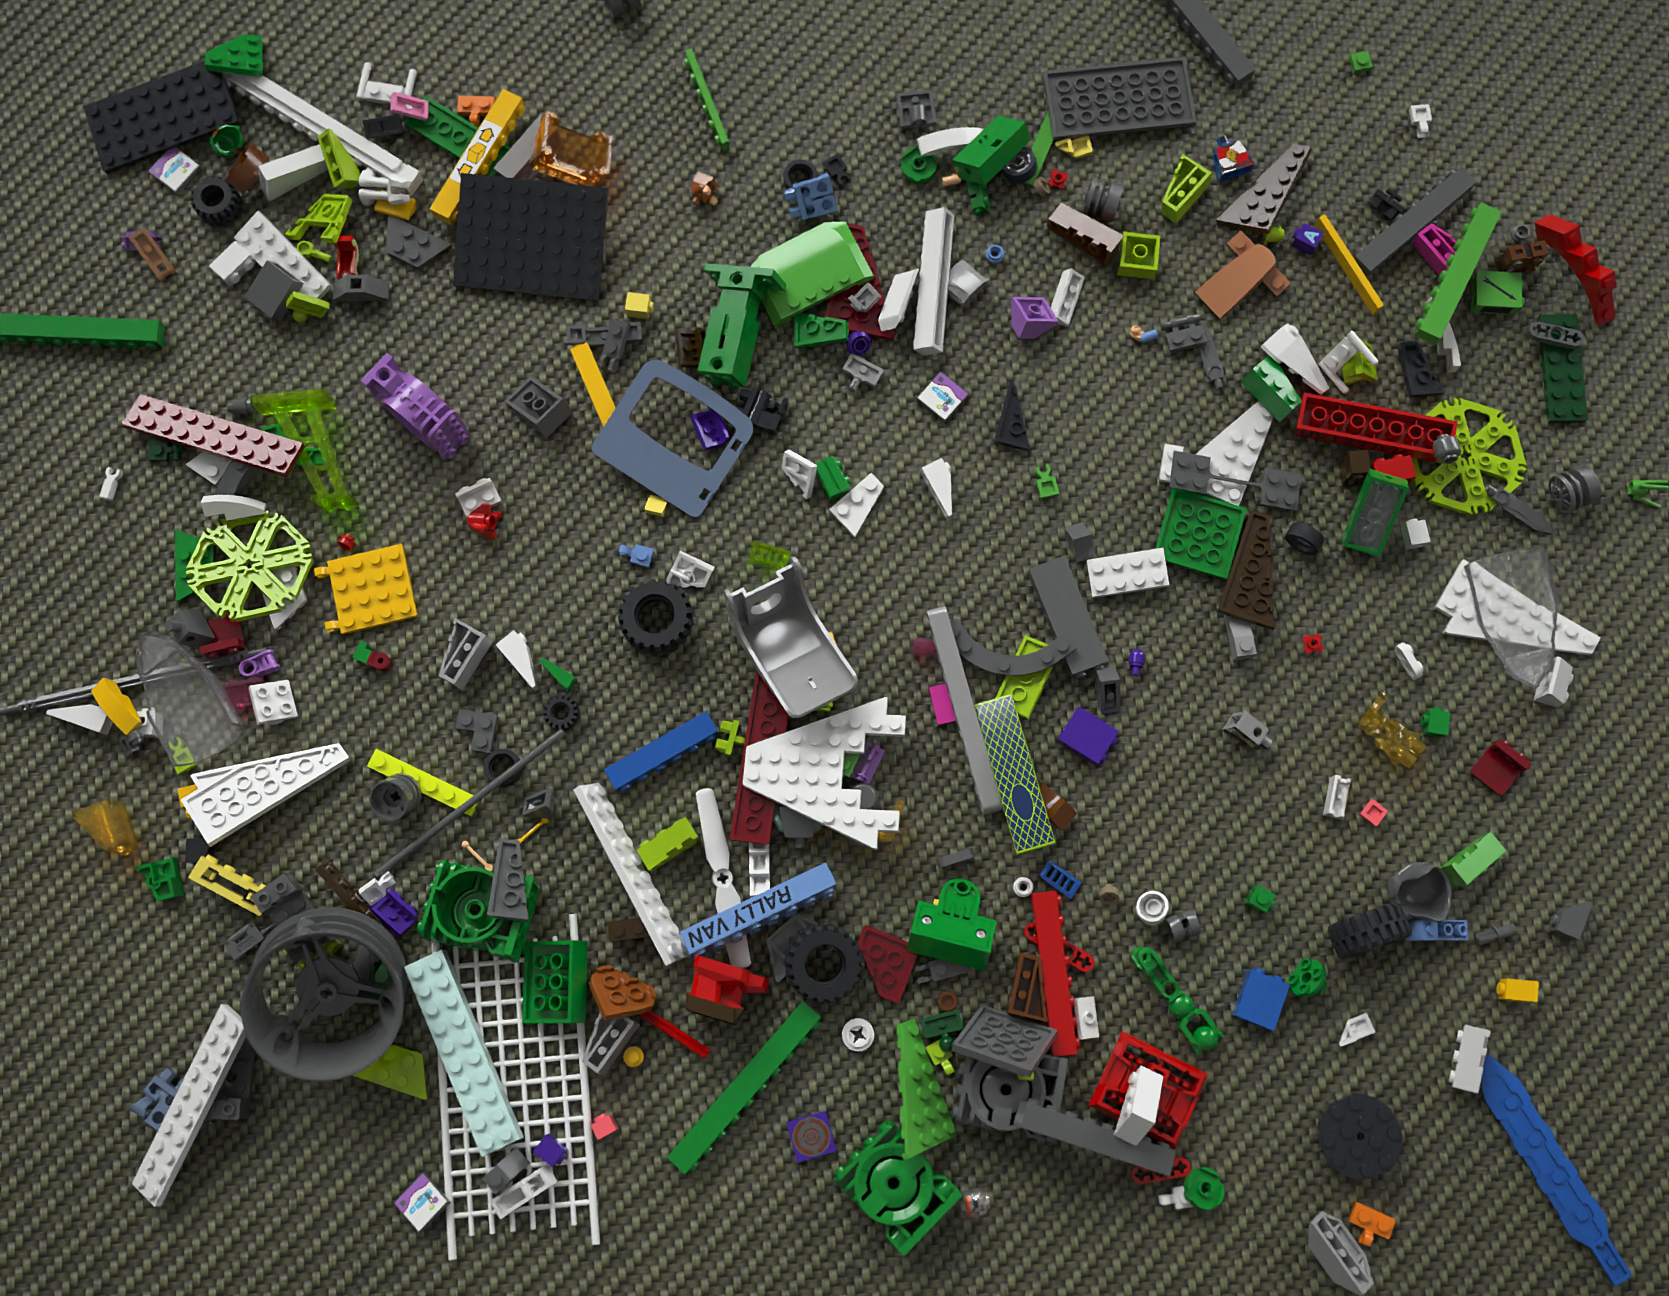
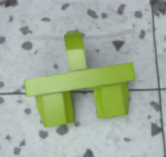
M740 721L721 722L719 732L729 734L728 740L717 738L714 749L724 753L723 756L729 757L731 755L733 744L742 746L745 744V738L736 736Z

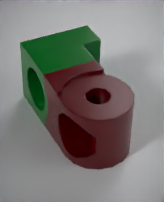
M360 640L352 657L354 660L382 672L388 671L392 667V660L388 655L382 652L376 653L371 651V646Z

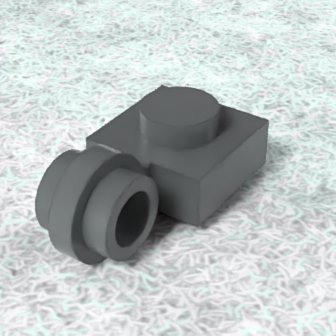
M139 730L129 733L128 736L123 734L118 740L127 757L134 755L139 750V744L144 741V735Z

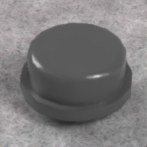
M858 783L850 788L861 790L860 809L875 810L878 804V794L873 786L867 783Z

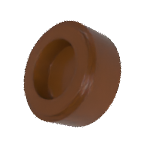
M950 991L942 992L937 999L939 1008L946 1012L954 1010L958 1003L956 995Z

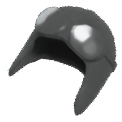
M1415 862L1405 866L1397 875L1389 878L1387 895L1391 903L1398 902L1402 906L1407 920L1413 918L1442 922L1449 911L1451 886L1448 877L1439 867L1426 862Z

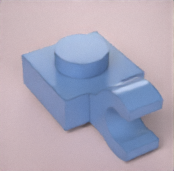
M621 544L619 554L630 557L631 564L649 569L654 549L635 544L634 549Z

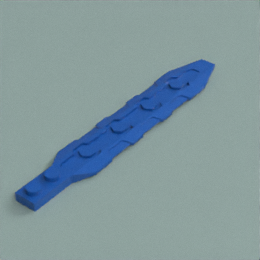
M1486 1054L1480 1082L1485 1102L1495 1118L1501 1122L1513 1141L1512 1145L1519 1156L1523 1157L1536 1178V1183L1543 1194H1546L1570 1237L1587 1246L1613 1286L1619 1285L1633 1275L1609 1239L1606 1215L1595 1198L1591 1197L1579 1178L1578 1171L1571 1160H1568L1554 1138L1555 1135L1548 1124L1542 1120L1520 1080L1493 1057Z

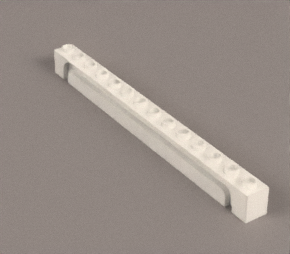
M224 73L229 88H235V91L243 97L245 95L248 96L254 104H261L270 114H277L285 123H292L293 127L298 131H305L311 139L316 141L318 136L324 131L332 129L357 164V167L360 168L362 166L365 170L374 172L380 178L389 179L390 176L397 175L409 180L410 187L401 188V193L412 196L424 179L418 170L408 164H404L402 160L266 77Z

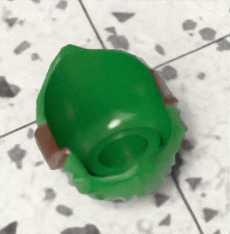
M223 125L217 127L212 133L210 141L214 154L220 157L233 158L242 150L243 137L239 126Z

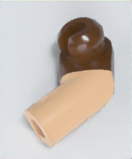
M954 170L952 176L942 178L944 187L958 184L962 180L958 178L956 170Z

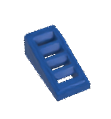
M1050 860L1047 861L1038 875L1039 879L1069 899H1072L1082 883ZM1050 869H1054L1050 878L1046 877ZM1060 873L1061 875L1056 881V883L1053 882V879L1056 876V874ZM1066 877L1067 881L1063 887H1060L1059 884ZM1072 881V882L1074 883V885L1072 886V888L1070 889V891L1067 892V891H1066V888L1068 887L1069 883Z

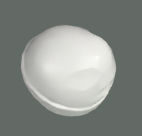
M1157 891L1144 893L1136 904L1137 915L1145 924L1150 926L1161 923L1169 911L1167 898Z

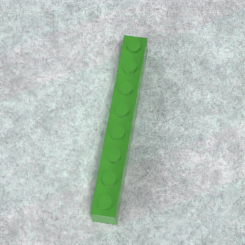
M1482 202L1477 208H1472L1468 216L1470 221L1465 223L1460 232L1463 236L1461 239H1457L1453 247L1455 252L1453 255L1450 254L1445 263L1448 267L1446 271L1443 270L1438 278L1440 283L1438 287L1435 286L1430 294L1433 298L1431 302L1426 303L1422 311L1425 314L1423 318H1419L1415 325L1417 331L1414 336L1433 345H1436L1441 339L1502 211Z

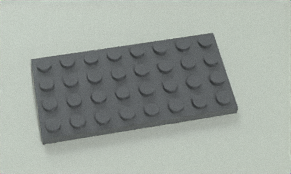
M1185 57L1043 71L1042 74L1053 140L1195 126L1197 123Z

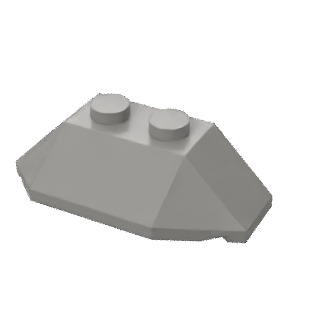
M1323 1211L1320 1212L1309 1223L1308 1247L1334 1283L1359 1296L1364 1295L1374 1284L1373 1278L1370 1276V1268L1365 1253L1340 1219Z

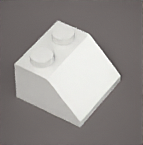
M1558 656L1544 663L1534 701L1553 707L1566 703L1569 696L1567 692L1568 685L1573 680V674H1571L1573 667Z

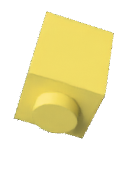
M627 292L625 305L627 317L649 319V315L653 313L654 302H651L650 295Z

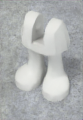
M364 170L359 178L360 186L388 188V191L360 189L359 197L363 205H372L375 200H388L392 205L410 202V195L401 193V188L410 187L409 180L397 175H392L389 179L377 178L374 172L370 170Z

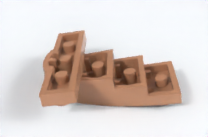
M1240 231L1227 243L1238 257L1212 276L1195 293L1221 320L1248 294L1250 295L1261 282L1276 297L1286 290L1291 283L1276 268L1272 252L1263 245H1255Z

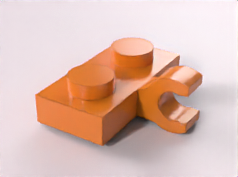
M458 96V116H470V122L479 127L480 116H487L496 101L495 97Z
M1358 1202L1354 1203L1348 1222L1363 1228L1359 1243L1366 1246H1371L1373 1233L1389 1239L1396 1219Z

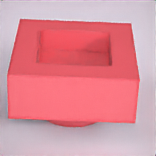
M1370 799L1359 816L1376 827L1388 810L1375 800Z

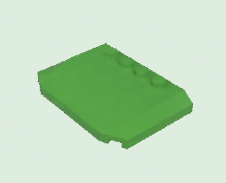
M825 222L760 255L751 266L774 269L786 283L785 291L771 292L768 290L765 303H763L775 329L791 321V317L854 285L860 286L874 279V275L846 222Z

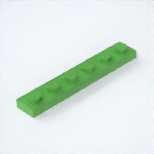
M686 50L684 63L687 70L690 69L692 72L690 78L692 84L697 85L696 93L698 99L703 100L702 108L705 116L709 115L710 120H708L710 129L711 131L715 130L716 136L714 138L716 144L721 146L723 152L730 150L728 138L693 50Z

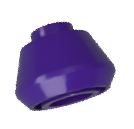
M865 332L851 333L847 341L849 353L856 356L864 355L871 346L869 335Z

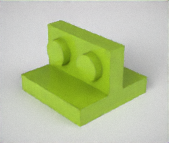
M1360 339L1374 355L1373 346ZM1360 351L1342 367L1344 383L1346 385L1362 380H1367L1370 383L1378 381L1376 366H1372Z

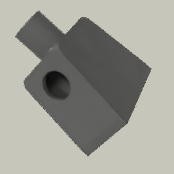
M200 609L179 610L165 622V630L172 632L179 644L199 649L200 646L208 645L215 639Z

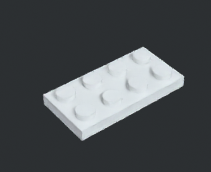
M1163 548L1087 560L1092 598L1169 586Z

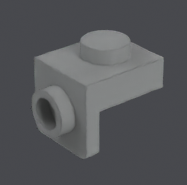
M866 283L855 296L851 295L849 299L852 302L851 306L857 312H867L882 296L870 283Z

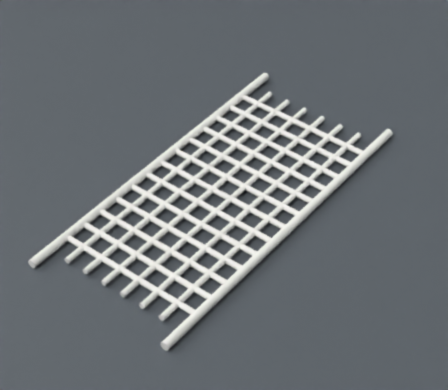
M570 914L571 940L579 941L577 914ZM552 936V941H557V936ZM532 938V942H538L537 938ZM431 941L433 954L440 950V944ZM454 946V964L452 965L459 982L460 969L474 968L475 982L463 983L461 986L462 989L475 988L476 1002L469 1003L470 1008L477 1009V1025L482 1037L484 1027L498 1026V1041L485 1042L487 1048L499 1047L500 1062H493L495 1067H500L501 1083L506 1095L507 1087L522 1086V1101L510 1102L511 1107L523 1106L524 1121L518 1122L519 1127H524L525 1142L509 1144L496 1151L505 1150V1155L507 1156L511 1153V1149L525 1148L526 1158L530 1162L525 1168L527 1169V1176L532 1174V1168H540L548 1164L545 1161L532 1163L531 1147H537L541 1141L530 1142V1126L544 1125L546 1135L550 1134V1124L565 1123L566 1138L557 1140L562 1144H566L568 1148L566 1151L567 1159L561 1163V1165H567L568 1180L558 1181L548 1188V1204L534 1205V1198L529 1200V1206H520L509 1213L510 1232L516 1231L515 1213L530 1212V1228L534 1230L536 1229V1210L550 1209L551 1228L556 1227L555 1208L570 1207L571 1225H577L576 1206L589 1205L592 1245L600 1244L588 1066L582 1062L586 1051L585 1023H577V1033L564 1034L563 1023H558L559 1035L544 1036L543 1023H538L539 1037L524 1038L522 1023L523 998H521L520 983L524 982V977L520 978L519 963L524 962V957H520L519 963L511 962L508 959H499V957L493 956L494 960L479 962V952L473 951L474 962L459 964L458 947ZM514 963L515 978L500 980L499 965ZM494 965L495 980L480 982L479 967ZM515 984L516 998L501 1000L500 985ZM495 986L496 1000L481 1002V987ZM516 1004L517 1019L503 1020L502 1005ZM496 1006L497 1021L483 1022L482 1007ZM518 1024L519 1039L504 1040L503 1025ZM578 1038L579 1053L565 1055L564 1040ZM559 1040L560 1055L545 1057L544 1042ZM539 1042L540 1057L525 1059L524 1044ZM519 1044L520 1059L505 1061L504 1046ZM437 1049L445 1196L451 1201L446 1207L449 1260L457 1259L455 1219L468 1218L469 1236H475L474 1217L489 1215L490 1234H495L494 1215H497L490 1203L494 1192L488 1186L487 1189L472 1190L471 1178L473 1174H487L494 1167H491V1154L485 1156L486 1168L471 1169L470 1154L480 1152L478 1147L470 1148L469 1133H471L462 1108L448 1107V1093H454L455 1091L453 1087L447 1088V1071ZM579 1059L580 1074L567 1075L566 1060ZM560 1061L561 1076L547 1077L546 1062ZM540 1063L541 1078L526 1079V1064ZM520 1065L521 1080L506 1082L505 1066ZM580 1079L582 1095L568 1096L567 1081ZM562 1081L563 1097L548 1098L547 1083ZM542 1083L543 1099L528 1100L527 1085ZM582 1100L583 1115L569 1117L568 1101ZM563 1102L564 1117L549 1119L548 1104ZM543 1104L544 1119L529 1121L528 1106ZM462 1113L463 1128L450 1129L449 1114ZM583 1121L584 1136L571 1137L570 1122ZM463 1133L464 1149L451 1150L450 1135ZM585 1142L586 1157L572 1158L571 1143ZM465 1154L466 1170L452 1171L451 1156ZM586 1163L587 1178L574 1179L573 1164ZM548 1164L549 1168L551 1169V1171H552V1173H553V1167H551V1166ZM466 1175L467 1191L453 1192L452 1177ZM513 1180L500 1193L512 1187ZM588 1184L589 1199L575 1201L574 1185ZM569 1186L570 1201L555 1203L554 1187ZM487 1194L488 1210L473 1211V1196ZM467 1196L468 1212L454 1213V1198Z

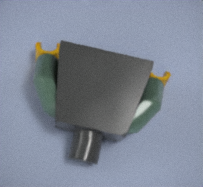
M776 802L773 817L774 824L780 832L784 833L786 838H793V847H805V838L813 837V833L819 831L822 824Z

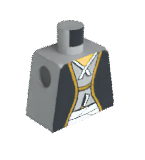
M1247 711L1233 713L1222 729L1249 747L1259 745L1266 750L1272 743V740L1266 736L1269 729Z

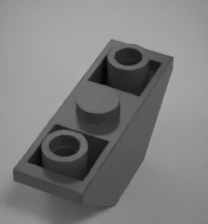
M346 275L334 282L333 301H389L390 283L368 275Z

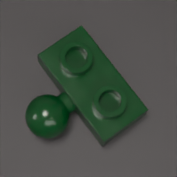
M959 1009L920 1019L924 1039L928 1040L941 1036L939 1041L940 1049L946 1053L951 1052L954 1039L949 1034L964 1029Z

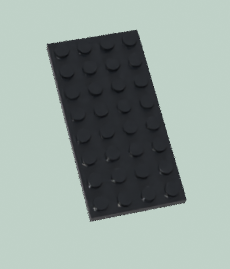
M205 60L83 106L103 172L106 174L212 135L217 127L240 124L224 73L206 71Z

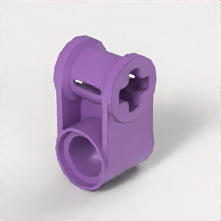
M269 649L242 661L239 665V671L249 680H256L278 671L281 667L276 663L273 656L274 651ZM250 666H254L253 672L247 674V669Z

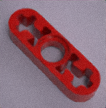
M1176 1157L1174 1158L1173 1166H1177L1178 1161L1181 1164H1185V1168L1182 1169L1181 1173L1175 1169L1171 1170L1173 1175L1158 1177L1155 1171L1150 1170L1153 1178L1150 1179L1148 1174L1143 1175L1142 1180L1139 1177H1135V1173H1138L1139 1168L1143 1172L1149 1171V1169L1135 1165L1130 1171V1176L1138 1184L1179 1178L1189 1173L1190 1164L1186 1159Z

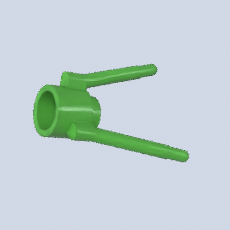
M1631 480L1628 486V494L1633 495L1632 500H1638L1660 509V505L1641 496L1646 495L1648 489L1669 490V486L1655 485L1668 484V481Z

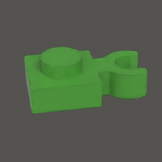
M1048 464L1045 466L1046 472L1044 473L1039 470V466L1035 470L1036 475L1040 478L1036 480L1040 500L1059 496L1060 494L1055 476L1049 477L1050 466Z

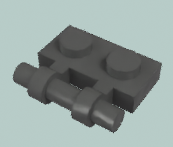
M1188 314L1183 318H1171L1169 321L1163 322L1164 330L1169 328L1172 330V332L1166 333L1170 353L1207 345L1203 325L1195 326L1194 324L1201 321L1200 314ZM1188 325L1187 329L1178 330V326Z

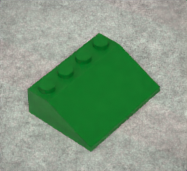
M588 941L525 942L522 1023H586Z

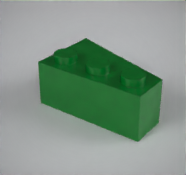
M1270 356L1255 366L1241 380V383L1279 422L1302 402L1278 362Z

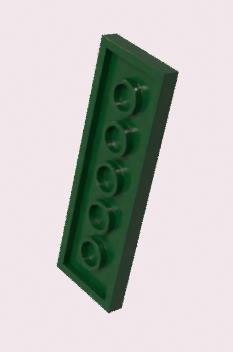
M1547 314L1537 317L1538 322L1579 331L1577 314ZM1551 332L1553 339L1558 340L1560 338L1557 332ZM1573 336L1570 338L1573 339V343L1577 342ZM1540 342L1547 423H1585L1588 420L1581 347L1568 349Z

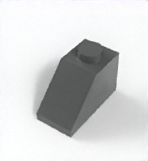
M1116 668L1096 669V687L1101 714L1120 711V678Z
M1581 902L1556 912L1550 919L1551 927L1549 931L1571 941L1580 940L1593 902Z
M516 1148L491 1169L482 1180L495 1194H498L530 1162Z

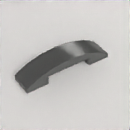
M627 322L631 326L626 344L642 341L641 322ZM585 325L566 326L567 345L575 346L576 344L587 342L589 347H604L609 326L585 328Z

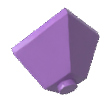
M1012 297V328L1018 338L1035 339L1058 324V319L1044 297Z

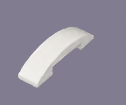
M973 127L953 128L922 136L917 139L921 156L937 155L941 150L964 148L984 129Z

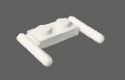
M369 62L364 63L356 96L357 99L391 105V94L393 92L405 93L408 96L412 95L417 74L415 69H410L406 88H403V86L368 81L371 64Z
M1353 331L1349 332L1318 364L1343 394H1347L1349 388L1336 373L1359 351L1372 366L1378 364V359Z

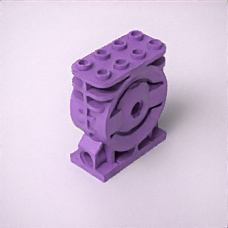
M388 353L360 380L382 409L388 410L404 427L433 451L438 452L443 459H451L456 454L457 449L469 440V431L457 412L451 410L442 399L419 379L408 372L404 373Z

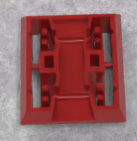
M1122 1031L1088 1106L1118 1121L1121 1111L1103 1103L1102 1100L1106 1097L1123 1106L1130 1085L1128 1083L1132 1072H1136L1140 1066H1143L1163 1076L1155 1123L1170 1130L1169 1134L1166 1135L1152 1127L1146 1135L1176 1149L1208 1074ZM1127 1045L1160 1060L1158 1065L1126 1051ZM1134 1057L1137 1058L1136 1061H1135V1063L1132 1062V1061H1130V1060H1128V1059L1133 1060ZM1164 1063L1193 1077L1192 1082L1190 1083L1162 1068ZM1117 1095L1120 1096L1118 1101L1113 1100L1116 1099Z

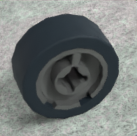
M1028 147L1020 150L1002 168L1005 177L1010 182L1024 183L1035 175L1037 161L1033 151Z

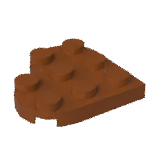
M601 966L592 974L589 983L590 989L604 1021L643 1014L652 1010L656 993L650 983L647 985L644 982L638 981L639 978H629L626 972L623 971L621 973L619 970L613 969L614 966Z

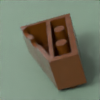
M1020 952L1017 958L1006 1013L1048 1022L1041 957Z

